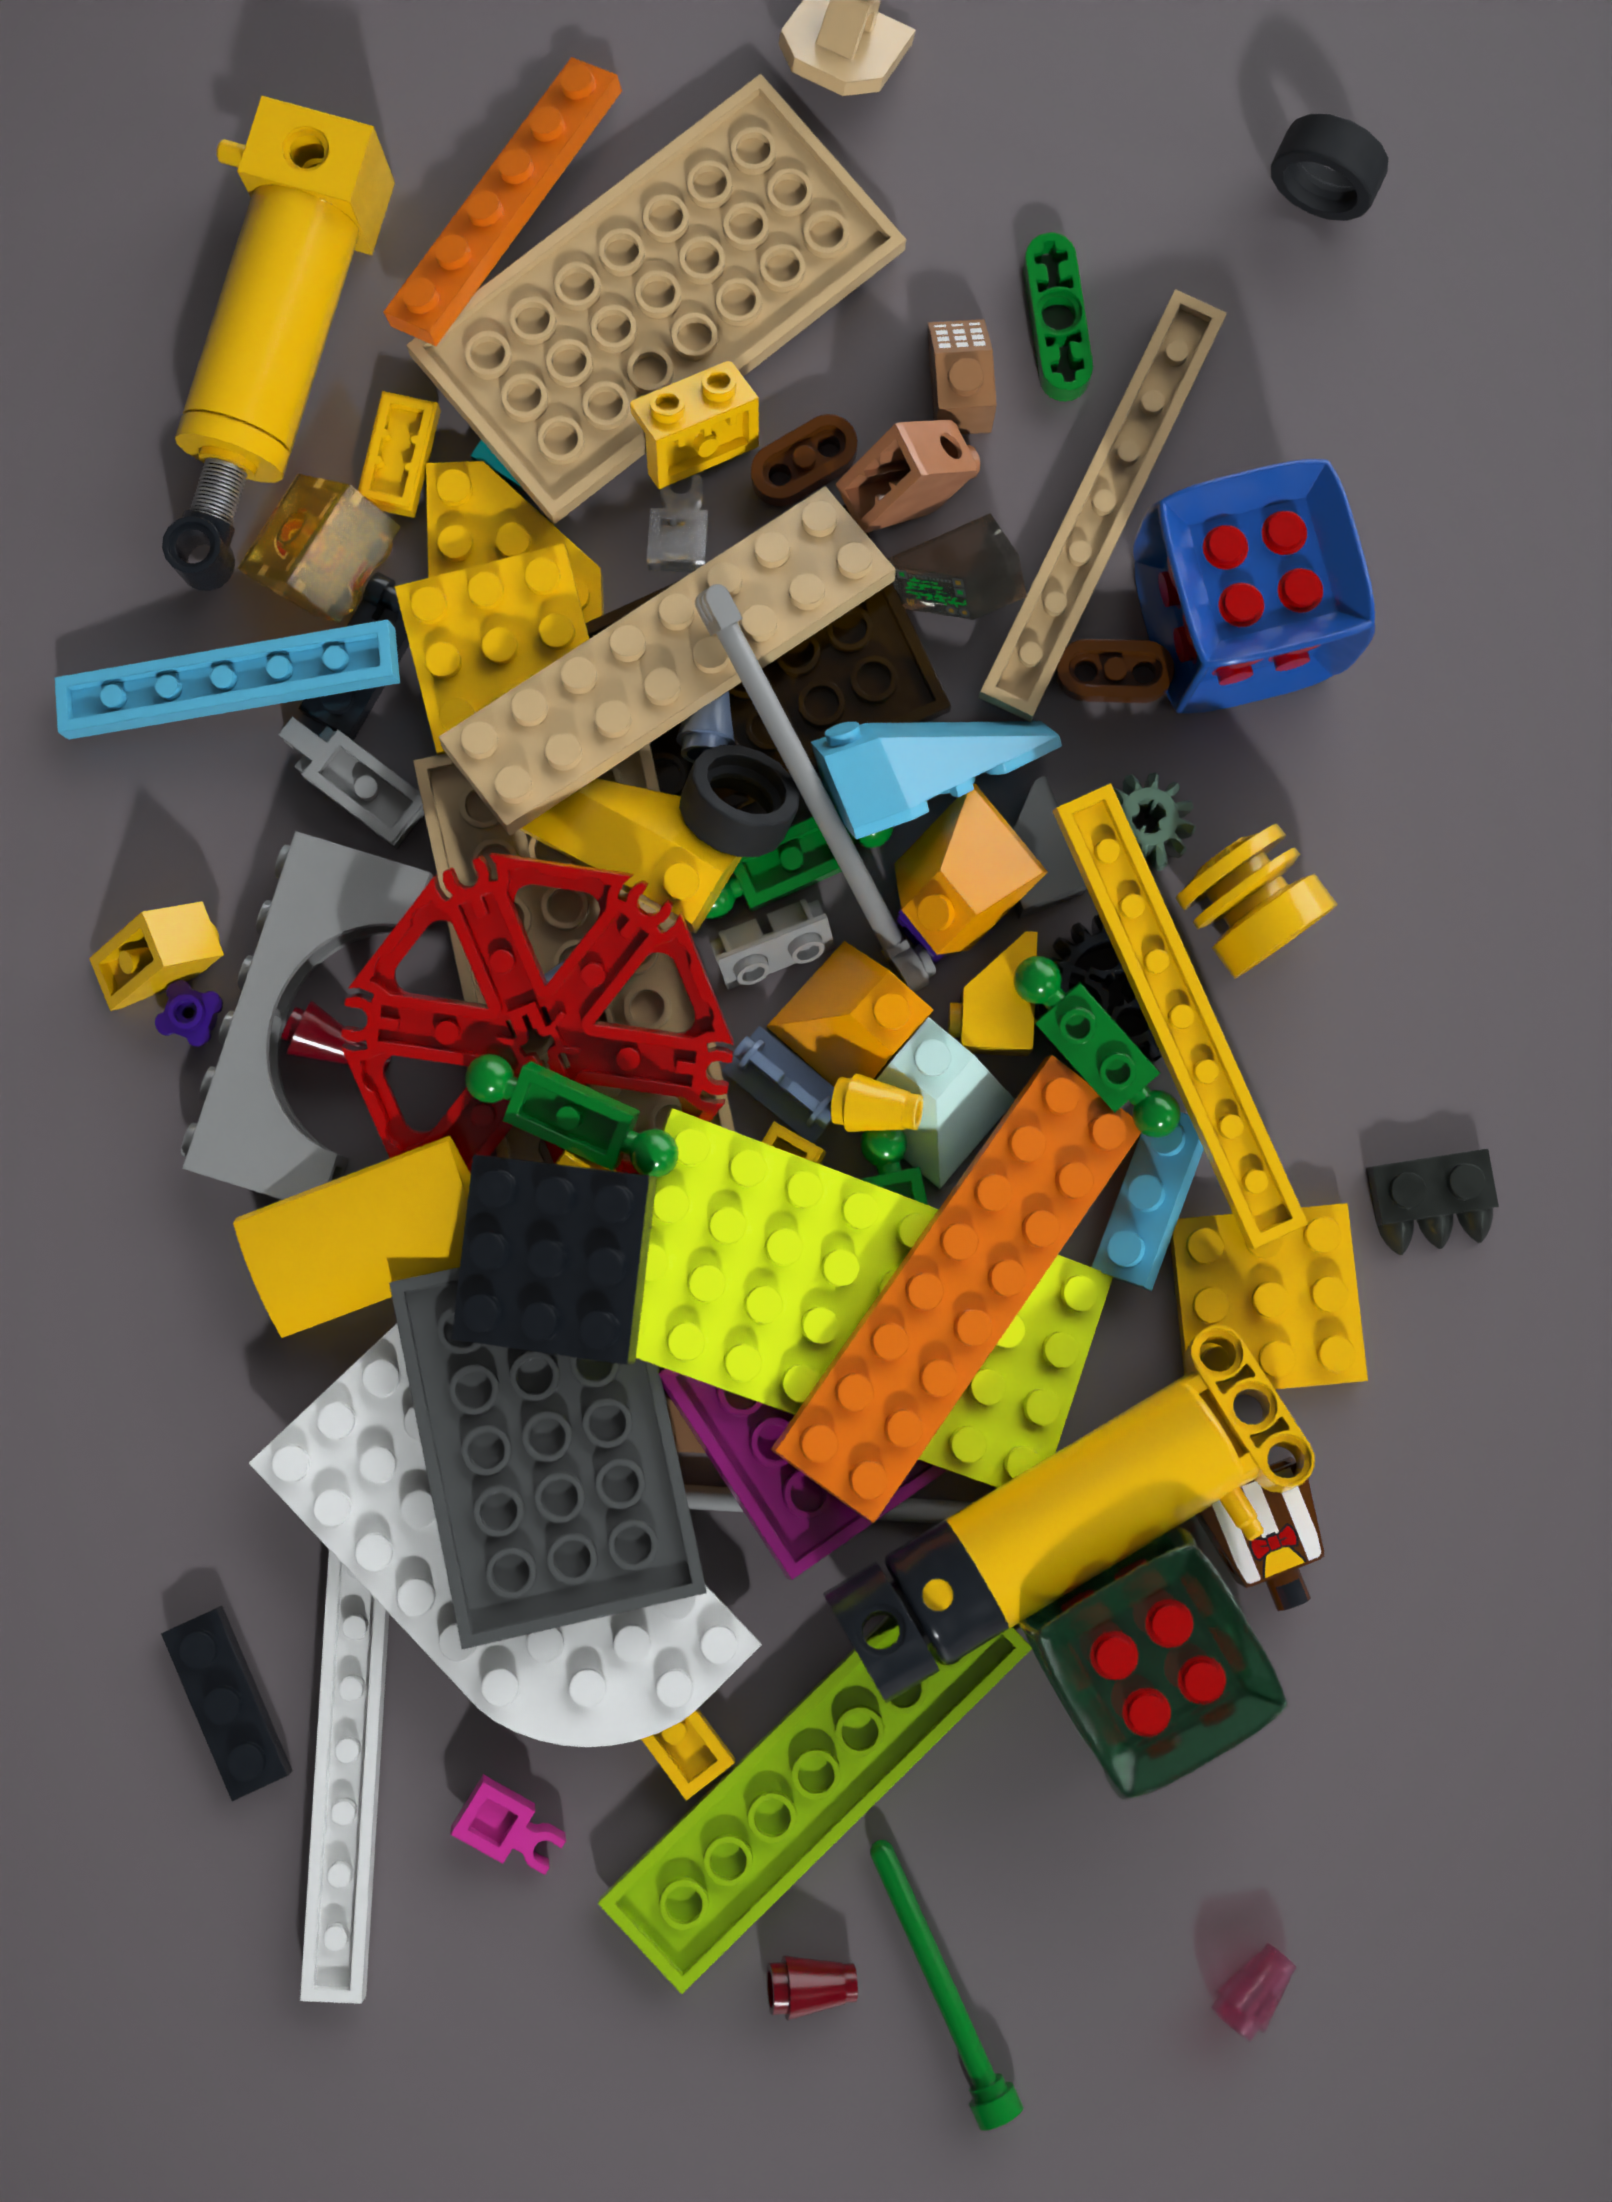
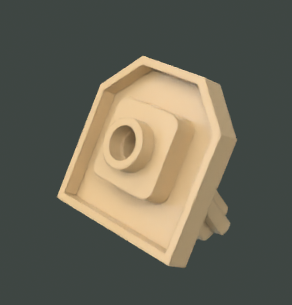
M803 0L781 29L778 45L793 73L841 96L880 92L911 47L916 30L879 13L881 0Z

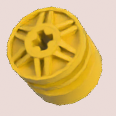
M1273 824L1259 833L1241 837L1224 848L1197 870V874L1175 898L1183 910L1191 908L1207 897L1212 904L1193 921L1197 929L1209 926L1221 919H1224L1230 928L1217 940L1212 949L1234 979L1268 958L1338 905L1315 874L1303 877L1291 884H1288L1282 875L1300 856L1295 847L1272 861L1268 858L1266 854L1286 836L1278 824Z

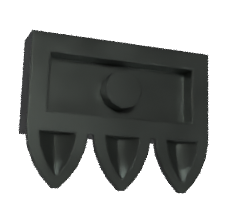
M1488 1149L1367 1168L1378 1231L1386 1245L1398 1255L1405 1253L1412 1240L1414 1220H1417L1418 1226L1425 1238L1438 1249H1442L1451 1235L1454 1214H1456L1464 1231L1477 1243L1483 1242L1488 1235L1493 1220V1208L1499 1207Z

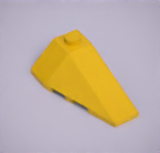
M599 778L594 779L520 828L521 831L580 866L634 874L624 883L621 889L626 893H629L632 887L639 881H646L648 886L644 893L640 895L639 901L658 911L667 900H670L673 903V907L668 918L676 921L680 912H682L688 929L695 934L742 858L717 851L697 838L683 819L679 808L681 796Z

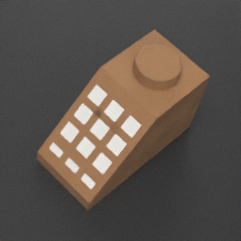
M985 319L928 322L934 420H952L957 424L961 434L991 433L997 402L993 349Z

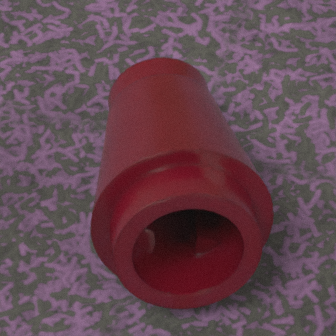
M785 1955L782 1956L781 1962L768 1963L767 1997L771 2015L785 2014V2018L788 2021L841 2006L845 2003L857 2002L858 1980L854 1963L842 1964V1962Z

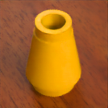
M855 1073L852 1078L840 1077L837 1080L831 1101L832 1122L844 1125L847 1132L917 1130L923 1113V1096L921 1094H914Z

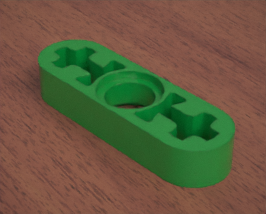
M1048 232L1038 235L1028 245L1023 265V275L1040 385L1043 391L1052 399L1067 402L1079 398L1087 390L1093 372V359L1075 247L1064 235ZM1044 254H1052L1053 261L1059 263L1055 279L1056 287L1047 289L1049 283L1047 267L1045 264H1040ZM1051 305H1062L1071 311L1074 322L1066 329L1055 330L1045 324L1042 312ZM1069 345L1067 350L1068 366L1071 370H1077L1071 382H1065L1062 373L1056 372L1060 359L1059 348Z

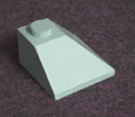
M930 1017L926 1019L877 1078L878 1081L923 1096V1113L918 1129L903 1130L907 1138V1150L903 1159L913 1168L920 1167L921 1175L939 1190L1015 1101L974 1054Z

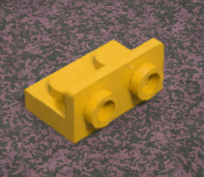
M725 361L630 402L631 414L645 432L648 475L658 489H662L759 447V397L730 361Z

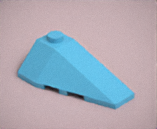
M1042 721L864 723L861 725L858 722H845L827 729L825 737L811 741L823 786L843 824L855 839L900 825L928 813L927 800L939 794L951 793V796L960 797L974 790L973 783L976 779L975 777L984 772L990 775L1007 774L1062 747L1060 735Z

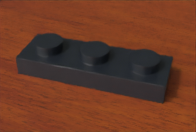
M223 1606L161 1633L231 1801H235L278 1781L293 1772Z

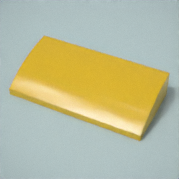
M450 1135L236 1217L233 1225L244 1260L259 1296L281 1338L391 1298L389 1282L460 1267L471 1174Z

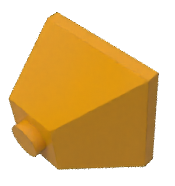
M973 784L974 790L958 797L894 863L901 910L937 955L969 951L1048 873L976 784Z
M843 941L770 1021L766 1028L816 1073L835 1087L840 1077L852 1078L855 1073L876 1080L928 1017L931 1018L934 1009L890 970L846 941Z

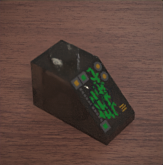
M991 513L887 558L895 568V581L892 583L906 610L975 620L1027 597L1019 554Z

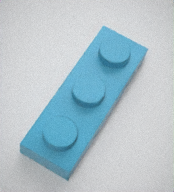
M1181 1112L1178 1126L1167 1136L1153 1138L1141 1133L1092 1268L1100 1270L1114 1279L1152 1291L1204 1150L1188 1114Z

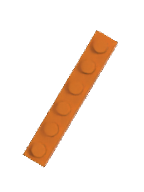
M573 57L569 59L383 311L391 327L431 345H438L621 94L622 89L617 74Z

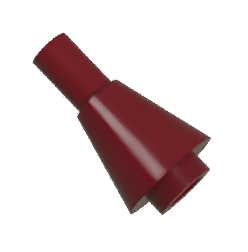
M313 1001L309 1003L306 1010L298 1007L293 1009L281 1036V1039L290 1042L287 1054L342 1064L348 1063L341 1049L342 1045L347 1043L356 1047L367 1046V1044L362 1042H351L342 1038L341 1031L345 1026ZM393 1056L387 1059L384 1067L385 1072Z

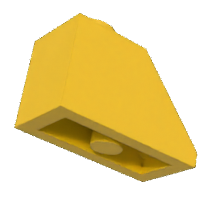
M203 901L142 911L95 952L89 960L109 1010L113 1011L165 991L174 981H189L196 978L221 958L224 953L220 946L218 931L210 921Z
M1024 932L963 988L960 995V1003L950 1002L948 1033L953 1038H958V1042L972 1054L1028 1056L1033 1050L1035 1004L1025 1001L1018 995L1014 987L1013 978L1016 968L1023 960L1037 956L1038 932Z

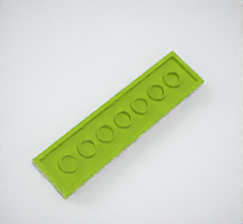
M886 1616L864 1639L869 1646L875 1649L889 1648L897 1641L899 1636L898 1625L892 1618ZM1014 1627L1009 1628L952 1664H944L932 1646L928 1649L940 1671L888 1703L883 1699L856 1650L853 1649L599 1898V1906L672 1985L683 1994L1032 1649L1031 1645Z

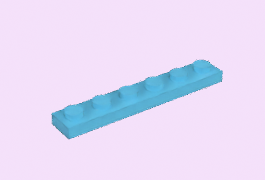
M387 619L54 677L58 733L70 740L400 683L396 630Z

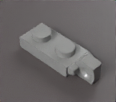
M292 716L278 734L287 745L302 756L294 767L302 773L301 775L308 782L395 849H398L425 815L421 795L418 790L338 729L335 732L326 726L322 733L317 736Z

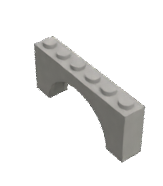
M295 831L291 846L284 845L278 855L275 877L279 881L272 901L266 900L260 909L256 931L261 935L254 956L248 955L240 968L238 988L242 989L236 1010H230L222 1022L219 1032V1043L223 1045L217 1066H211L202 1081L200 1099L205 1102L198 1123L193 1122L189 1125L181 1146V1155L186 1157L182 1169L281 1200L343 1177L349 1158L326 1148L311 1136L296 1117L286 1096L281 1077L280 1045L285 1020L291 1004L306 979L329 956L355 941L376 935L390 934L434 877L428 871Z

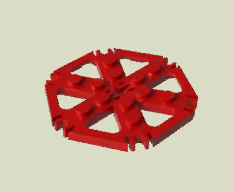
M499 853L489 854L496 865L497 879H492L490 864L482 855L472 860L478 874L475 885L467 886L462 884L458 880L457 873L453 867L443 871V883L453 896L449 898L445 895L439 886L438 877L435 875L348 987V989L360 988L374 995L372 998L367 994L356 993L349 995L345 999L344 1006L359 1008L365 1012L367 1024L364 1027L345 1026L341 1031V1037L351 1042L366 1040L367 1046L356 1047L345 1043L341 1046V1049L389 1158L449 1135L470 1174L473 1155H491L513 1127V1125L503 1121L510 1101L502 1099L495 1103L481 1102L475 1099L466 1087L434 1128L425 1132L416 1131L406 1123L386 1078L384 1067L387 1059L392 1055L469 1066L477 1057L493 1054L505 1059L510 1064L514 1077L517 1078L522 1066L529 1062H534L547 1068L544 1059L541 1060L536 1052L526 1054L523 1049V1045L530 1039L528 1031L530 1026L525 1015L528 1016L533 1029H537L541 1037L551 1035L555 1043L547 1050V1063L550 1070L591 1088L590 1084L673 1096L680 1101L682 1112L710 1122L725 1104V1099H713L701 1094L702 1090L712 1095L728 1093L729 1082L715 1080L707 1072V1067L715 1061L732 1063L733 1051L721 1046L709 1048L708 1046L710 1042L734 1044L682 912H680L677 920L670 927L662 930L660 924L665 922L670 916L673 903L667 900L661 909L654 913L643 911L639 905V897L648 886L646 881L641 880L636 883L629 891L627 899L620 897V891L624 883L634 875L632 873ZM531 884L589 893L597 900L600 908L597 921L548 983L515 906V896L518 890L523 886ZM445 920L453 924L486 1004L409 993L398 985L396 981L398 965L432 922ZM653 953H664L674 960L695 1011L693 1025L683 1032H671L597 1021L646 957ZM541 1007H546L551 1022H547ZM508 1020H510L516 1036H514ZM561 1053L566 1054L570 1066L566 1067ZM544 1140L555 1164L564 1149ZM623 1158L620 1165L614 1169L617 1172L640 1174L634 1169L631 1162Z

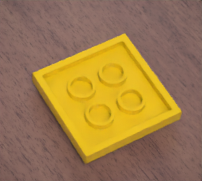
M565 543L395 586L438 755L446 753L441 746L439 736L590 639Z
M1348 1203L1301 1207L1308 1225L1256 1249L1247 1247L1233 1214L1178 1219L1170 1240L1184 1375L1187 1374L1184 1367V1354L1188 1345L1203 1329L1214 1325L1228 1327L1243 1339L1274 1389L1368 1381ZM1215 1343L1201 1345L1200 1358L1208 1369L1218 1372L1228 1369L1229 1356L1222 1346Z

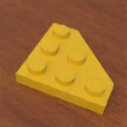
M484 461L426 463L428 578L565 543L585 622L587 623L604 615L603 575L601 568Z

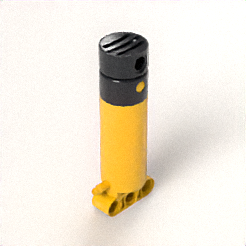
M1214 1325L1203 1329L1188 1345L1184 1354L1186 1375L887 1554L884 1558V1563L893 1581H888L884 1572L875 1561L823 1593L886 1703L940 1671L928 1649L932 1646L944 1664L954 1663L1219 1500L1236 1527L1242 1530L1248 1540L1252 1541L1264 1533V1528L1257 1519L1258 1514L1241 1487L1255 1480L1262 1488L1270 1492L1283 1493L1294 1489L1311 1476L1315 1466V1455L1310 1443L1243 1339L1234 1330L1225 1326ZM1215 1343L1222 1346L1229 1356L1228 1369L1222 1372L1208 1369L1200 1358L1201 1345ZM1250 1395L1260 1403L1263 1410L1260 1423L1256 1425L1246 1424L1236 1416L1233 1409V1401L1236 1396ZM1283 1447L1293 1454L1296 1461V1471L1292 1478H1281L1270 1470L1267 1462L1270 1448ZM884 1615L892 1618L897 1623L899 1636L891 1647L875 1649L865 1641L864 1628L872 1617Z

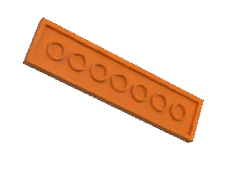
M1053 1055L1045 1057L771 1450L867 1521L875 1523L1141 1134L1133 1121V1117L1122 1108L1114 1113L1087 1081Z

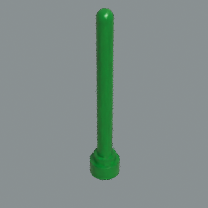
M877 1840L870 1848V1856L973 2083L969 2089L972 2096L969 2107L981 2131L998 2128L1012 2121L1023 2111L1022 2102L1013 2083L1005 2082L1001 2073L995 2074L892 1844L887 1840Z

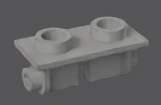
M804 898L799 900V902L768 913L767 917L773 931L765 935L762 934L756 918L727 930L719 931V938L710 941L709 944L719 965L727 990L740 985L758 983L770 973L796 963H809L820 957L824 952L834 949L835 944L826 913H823L819 901L815 900L807 903Z

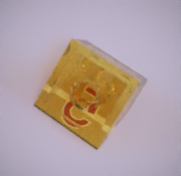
M297 474L237 569L312 615L340 623L342 618L351 613L360 602L362 587L374 568L384 563L390 555L393 547L392 540L401 526L350 484Z

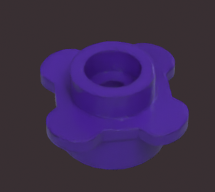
M183 980L172 982L166 991L169 999L164 1012L158 1014L155 1018L156 1029L165 1036L177 1034L185 1037L192 1046H204L210 1041L212 1037L211 1031L217 1023L218 1013L223 1009L222 998L214 991L202 993L193 990L190 984ZM188 1008L194 1010V1015L190 1019H186L184 1016V1012Z

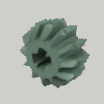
M1156 772L1148 775L1144 788H1142L1140 782L1133 774L1127 775L1123 780V791L1117 788L1113 789L1145 860L1148 857L1152 867L1156 871H1161L1168 864L1167 854L1179 859L1186 852L1187 848L1180 838L1191 837L1195 833L1196 826L1190 821L1181 818L1188 815L1194 806L1191 801L1187 800L1174 802L1173 799L1180 789L1178 782L1169 784L1164 792L1158 789L1159 775ZM1139 812L1145 813V820L1149 816L1155 819L1157 824L1150 834L1145 833L1146 826L1138 830L1133 824Z

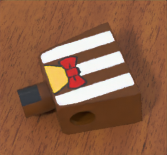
M1288 1457L1270 1464L1269 1467L1275 1475L1281 1478H1292L1296 1471L1295 1458ZM1308 1479L1294 1489L1283 1493L1270 1492L1262 1488L1255 1480L1241 1487L1258 1514V1521L1264 1528V1533L1252 1541L1248 1540L1242 1530L1236 1527L1220 1500L1195 1515L1236 1583L1248 1588L1266 1582L1277 1611L1297 1607L1311 1599L1299 1568L1324 1557V1548Z

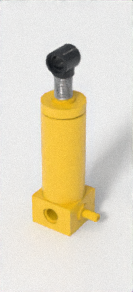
M262 95L246 145L223 139L217 146L216 156L218 161L222 164L238 168L237 172L251 200L175 435L177 445L187 454L204 463L200 474V481H198L199 485H197L196 493H194V500H192L191 508H189L190 510L184 511L182 518L177 519L168 527L163 536L162 549L165 559L189 586L202 591H211L222 587L230 580L234 572L235 557L230 545L235 528L231 524L233 523L234 512L238 508L237 504H239V497H241L240 493L244 489L243 485H245L246 479L266 483H276L283 480L354 251L373 255L395 185L374 126ZM210 545V551L205 559L197 563H188L189 556L196 547Z

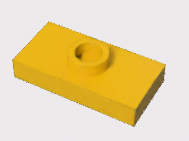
M382 391L356 495V501L359 506L415 518L426 475V463L429 462L441 413L437 402Z

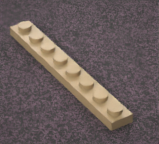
M1176 289L1174 290L980 691V699L1029 722L1032 721L1057 669L1058 663L1073 636L1226 317V312Z

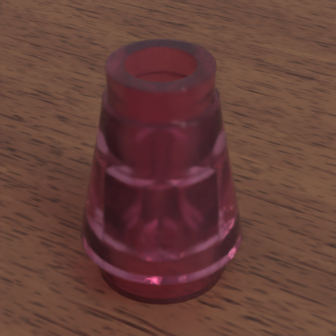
M1267 1943L1261 1952L1254 1955L1215 1990L1219 1997L1211 2006V2010L1240 2036L1251 2042L1258 2031L1265 2034L1291 1980L1290 1977L1297 1967L1284 1954Z

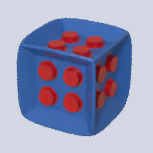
M1303 459L1288 461L1194 484L1152 504L1142 519L1133 544L1137 593L1149 641L1161 644L1172 656L1174 676L1166 694L1177 713L1216 711L1307 688L1349 669L1372 641L1375 634V604L1371 580L1346 492L1329 460Z

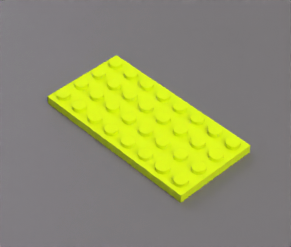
M671 1108L667 1113L662 1130L670 1134L676 1141L679 1157L674 1169L667 1175L657 1178L636 1358L795 1415L939 1209ZM1057 1255L918 1460L998 1488L1055 1454L1113 1277L1095 1268Z

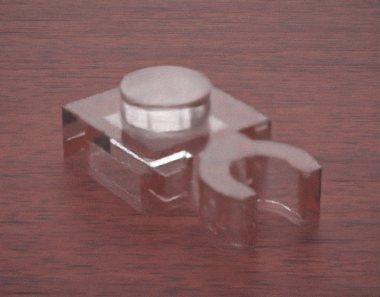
M693 475L692 488L685 494L674 493L671 490V485L659 489L660 501L664 509L650 508L647 548L648 571L692 573L706 564L709 521L708 510H699L703 503V483L700 475Z

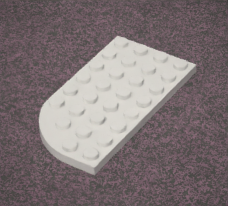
M397 1324L249 1462L254 1470L479 1710L495 1722L530 1738L562 1746L600 1747L633 1742L657 1734L678 1724L695 1712L762 1645L753 1633L705 1584L707 1590L705 1594L462 1649Z

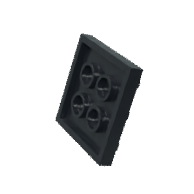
M473 1155L452 1340L624 1365L634 1364L637 1353L657 1176L488 1155Z

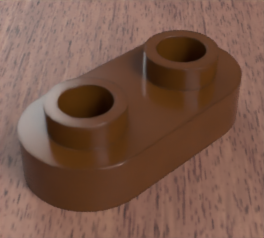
M824 414L811 419L768 444L755 455L751 465V480L756 495L769 505L787 506L843 475L852 467L856 460L858 440L855 429L841 416ZM825 444H833L839 449V452L833 457H825L818 450ZM777 472L786 473L790 477L789 482L782 486L774 485L769 479Z
M1081 639L1066 647L1058 663L1056 674L1062 691L1077 701L1149 703L1162 697L1170 687L1174 676V662L1168 650L1154 641ZM1081 665H1088L1095 670L1096 677L1091 681L1084 682L1076 677L1074 671ZM1142 666L1147 667L1152 671L1154 679L1148 683H1140L1133 677V670Z

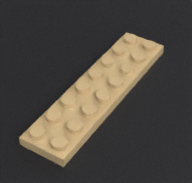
M824 486L439 736L441 746L510 836L696 713L705 705L741 683L717 634L715 633L710 636L695 607V599L698 594L715 584H720L727 588L743 618L738 621V624L761 668H764L894 582L895 568L829 489Z

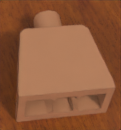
M952 420L895 423L836 483V486L851 517L865 533H869L926 516L938 510L963 485L977 476L980 470V458L976 449L966 444L957 424Z

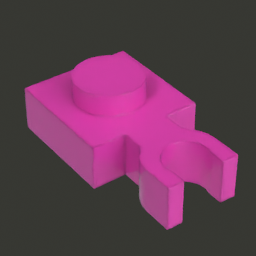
M484 1774L451 1825L452 1836L503 1864L511 1850L515 1849L523 1854L525 1862L531 1868L543 1875H546L550 1868L549 1859L538 1854L534 1847L541 1841H550L562 1849L566 1842V1834L559 1828L548 1823L534 1824L530 1822L535 1813L534 1802Z

